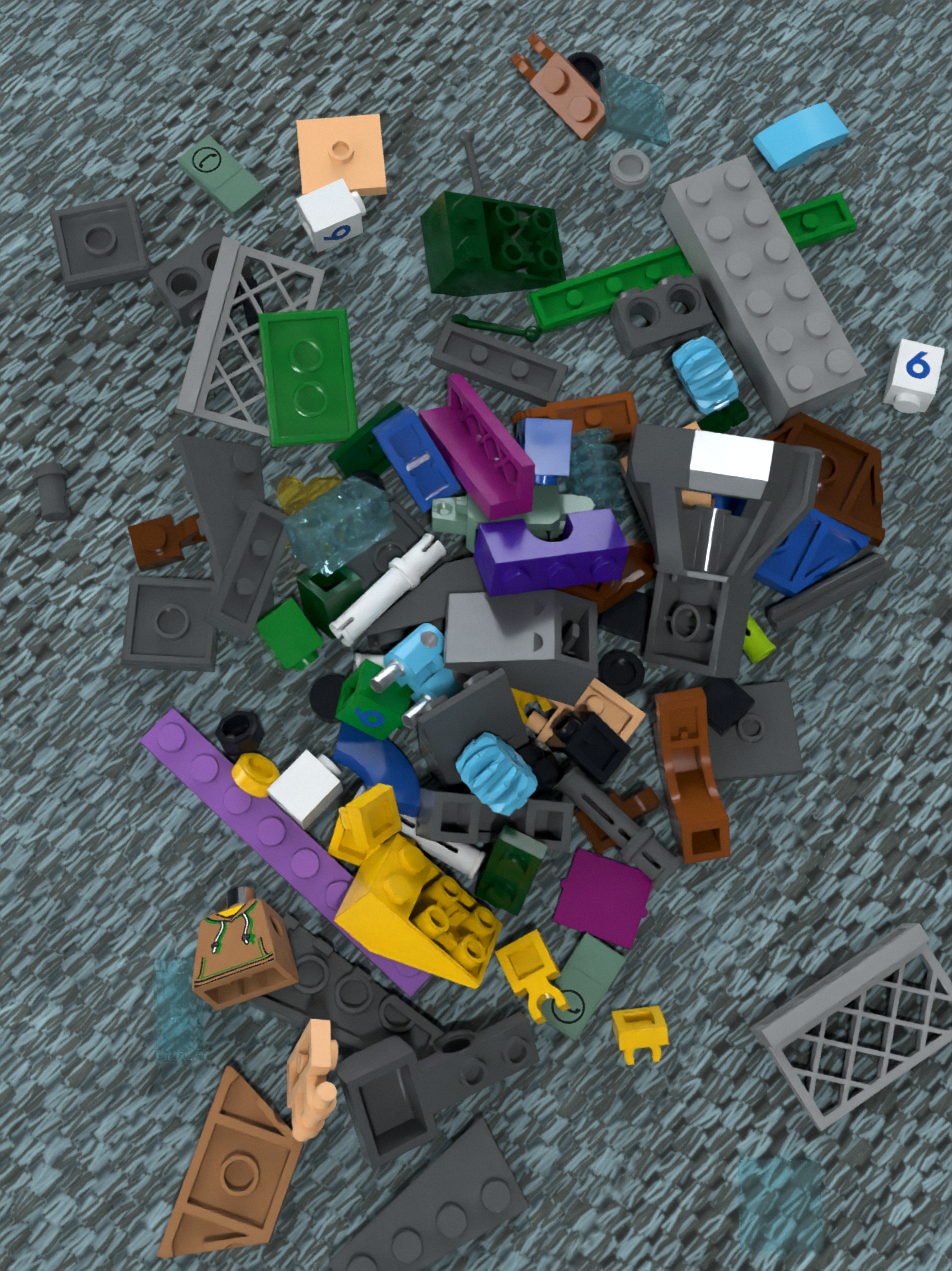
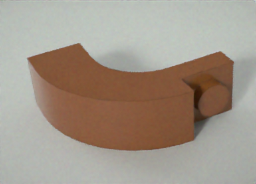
M702 687L655 694L657 723H653L658 767L672 832L679 853L685 859L684 864L730 857L729 817L717 790L710 759L706 695Z

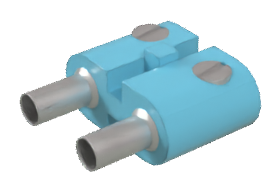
M430 623L421 624L384 656L385 668L370 680L371 688L377 693H382L394 681L401 687L408 684L414 691L410 697L416 704L401 717L403 724L410 729L418 724V717L423 715L421 710L426 704L442 695H446L450 699L465 690L463 687L464 683L472 677L443 668L445 636Z

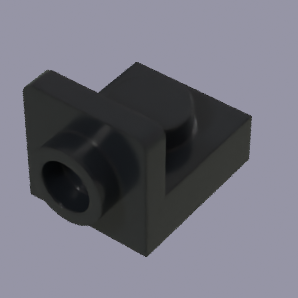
M573 711L565 714L553 727L552 732L554 735L546 745L552 752L564 753L595 784L604 785L632 749L594 711Z

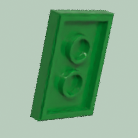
M347 307L259 313L257 320L270 448L345 442L359 430Z

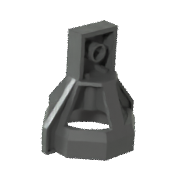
M641 423L633 425L625 482L652 543L656 562L653 563V566L658 571L643 661L711 677L738 679L755 580L752 578L758 567L814 508L822 462V451L820 449L696 429ZM681 490L747 499L748 501L741 516L731 515V510L695 505L694 509L683 508Z

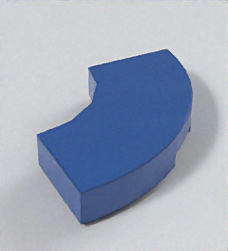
M342 721L332 761L350 768L362 778L368 790L378 783L393 786L399 814L416 818L420 807V787L414 769L404 754L387 738L382 742Z

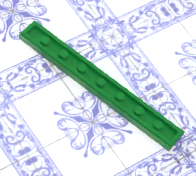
M841 192L777 212L798 251L853 233L857 229V224ZM679 244L527 293L526 299L541 335L610 313L615 300H617V296L626 290L641 287L642 291L657 287V283L668 276L681 274L682 278L693 275L694 272Z

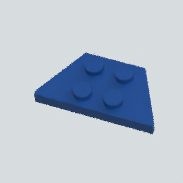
M711 494V508L731 510V515L741 516L748 501L747 499ZM813 508L758 567L753 579L791 598L863 550L871 538Z

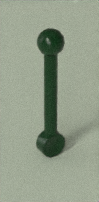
M454 314L451 321L467 328L521 336L530 343L538 341L541 336V332L536 326H528L525 329L473 320L463 314Z

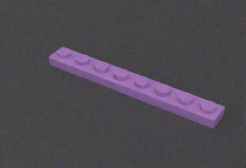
M174 708L139 740L151 754L410 999L433 976L431 973L370 952L333 921L354 877L270 798L255 797L242 790L236 784L231 774L234 765Z

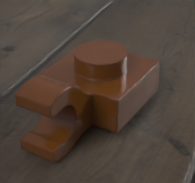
M169 514L129 526L128 531L140 571L145 572L184 561L185 557L182 548L207 541L205 536L201 537L196 519L200 517L199 514L185 518L178 525H175L172 515Z
M651 786L624 802H621L615 791L607 795L633 821L658 809V804H660ZM582 810L574 813L576 822L597 857L618 846Z

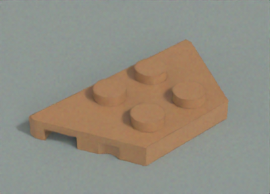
M226 1066L159 1247L158 1257L169 1258L271 1242L305 1143L297 1141L293 1137L292 1129L237 1070L232 1067Z

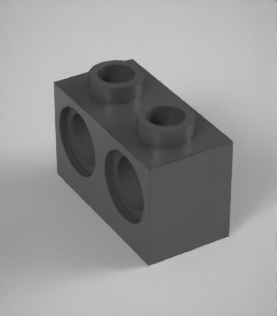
M220 226L148 272L155 294L183 329L193 322L195 324L200 322L223 236L228 237ZM245 258L241 274L243 278L253 277L250 262ZM239 283L234 299L241 296ZM184 290H194L191 295L179 296Z
M674 274L660 280L657 283V287L642 291L641 287L626 290L617 296V300H615L609 313L627 361L706 335L715 322L696 274L682 278L681 274ZM681 301L685 303L689 313L679 314L675 312L670 302ZM641 314L645 316L650 326L646 328L635 326L630 320V315Z

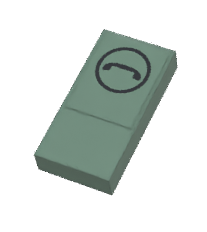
M209 134L177 159L179 168L234 220L238 219L266 196L265 187Z
M586 932L561 971V976L553 984L554 987L566 996L571 1008L562 1012L554 998L545 1000L541 1008L542 1013L547 1019L545 1023L575 1042L627 958Z

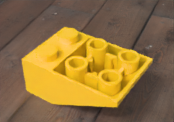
M399 833L395 834L362 862L333 920L372 953L472 989L478 988L482 982L503 925L489 909L479 904L452 877L447 876L425 857L419 848L409 843Z

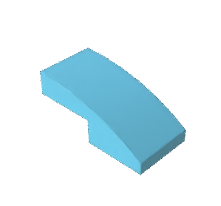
M826 101L778 121L758 133L752 141L774 171L778 172L801 165L815 151L842 143L850 132Z

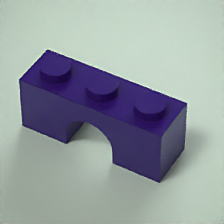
M611 508L567 513L562 540L559 542H547L536 538L528 530L524 519L479 524L473 558L489 597L619 580L623 573L629 545Z

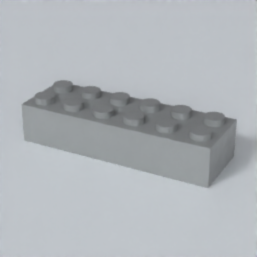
M746 154L669 184L660 211L691 269L697 275L706 297L776 427L783 426L786 421L800 412L808 415L853 395L867 374Z

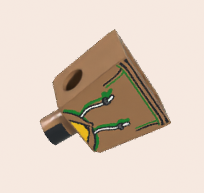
M236 887L229 890L227 893V909L206 916L200 922L192 977V991L216 1011L299 982L295 960L282 917L263 899H256L255 891L249 887Z

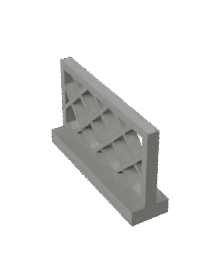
M223 236L175 413L191 418L194 416L269 438L268 427L255 424L246 407L264 398L265 390L251 399L242 402L230 381L244 372L253 369L264 389L263 374L257 366L262 363L261 357L254 360L242 339L256 331L258 323L238 332L230 318L231 308L248 299L257 315L263 313L254 295L275 284L287 307L278 312L297 311L296 308L305 303V310H314L325 270L240 245V241ZM245 258L263 263L272 279L250 290L241 274ZM273 267L280 268L286 271L281 273L280 275H277ZM295 273L312 278L313 281L309 295L293 303L281 281ZM239 283L244 294L234 299ZM228 325L233 336L223 341L226 326ZM237 341L249 364L227 375L218 360L219 352L222 348ZM216 367L221 379L211 384ZM225 383L237 406L223 414L204 409L208 392ZM241 411L246 421L231 417V415Z
M920 923L901 924L749 1028L760 1045L765 1046L801 1105L820 1131L829 1127L952 1041V1024L944 1030L929 1026L933 998L948 1001L952 1007V982L926 942L930 939ZM918 955L928 969L925 990L902 985L905 964ZM894 972L892 982L883 980ZM936 983L943 994L935 992ZM875 985L891 988L886 1016L863 1011L866 992ZM901 991L924 996L919 1024L896 1019ZM855 999L854 1009L844 1007ZM837 1011L853 1015L848 1044L824 1038L827 1019ZM862 1017L885 1022L880 1051L857 1046ZM895 1024L918 1029L915 1050L906 1057L890 1053ZM816 1026L815 1036L805 1034ZM928 1032L937 1034L926 1042ZM797 1038L813 1041L809 1070L792 1067L781 1049ZM823 1044L846 1049L841 1078L818 1073ZM856 1051L879 1056L876 1077L867 1084L851 1080ZM889 1059L898 1060L896 1064L887 1069ZM797 1074L807 1076L806 1087ZM817 1078L840 1083L837 1105L824 1114L821 1113L813 1100ZM850 1086L860 1088L848 1096Z

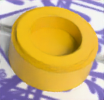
M257 753L242 754L231 770L234 781L242 790L260 798L269 796L267 789L280 777L277 767L269 759Z

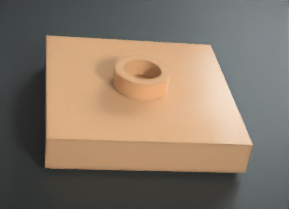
M379 114L296 120L302 195L342 178L350 193L357 191L360 196L387 194Z

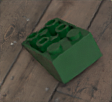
M443 191L420 217L431 293L471 297L540 289L566 281L555 209Z

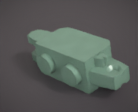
M534 485L532 512L489 521L467 492V496L433 499L431 526L432 531L465 535L466 548L474 554L479 524L524 519L528 530L536 538L547 542H558L562 540L567 513L595 510L596 504H594L592 498L587 496L559 494V485Z

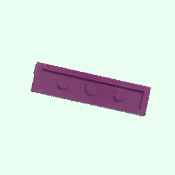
M462 374L448 375L447 406L419 411V420L444 461L489 521L532 512L535 476L534 462Z

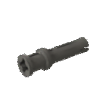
M578 766L573 767L557 784L556 788L559 791L561 790L592 822L622 848L619 852L622 855L621 858L626 863L632 861L652 880L651 887L655 891L685 862L681 855L675 857L654 837L655 831L651 827L648 828L645 825L641 828L610 797L587 778Z

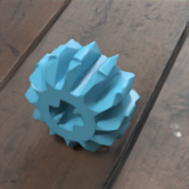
M705 336L695 341L692 339L682 345L681 349L673 353L672 362L678 378L682 382L691 401L694 402L700 412L708 415L715 410L719 411L730 405L729 402L738 398L739 389L733 376L734 374L713 340Z
M484 732L477 739H473L464 748V751L455 763L457 771L461 775V780L468 785L471 793H474L482 804H487L493 812L510 816L516 809L520 810L530 800L529 797L536 791L538 785L537 778L532 773V768L525 763L522 756L511 745L506 744L501 737Z

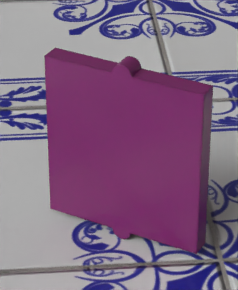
M577 848L568 877L560 882V888L563 891L552 922L584 934L587 932L595 938L631 950L641 918H645L648 915V910L645 906L652 888V880L641 870L602 856L597 857L596 854Z

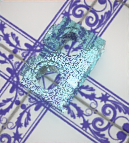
M354 476L349 477L282 522L294 558L325 576H329L397 529L386 491Z

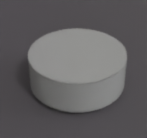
M626 148L618 151L610 161L609 177L611 182L617 188L624 191H637L643 188L650 179L652 168L650 159L638 149Z

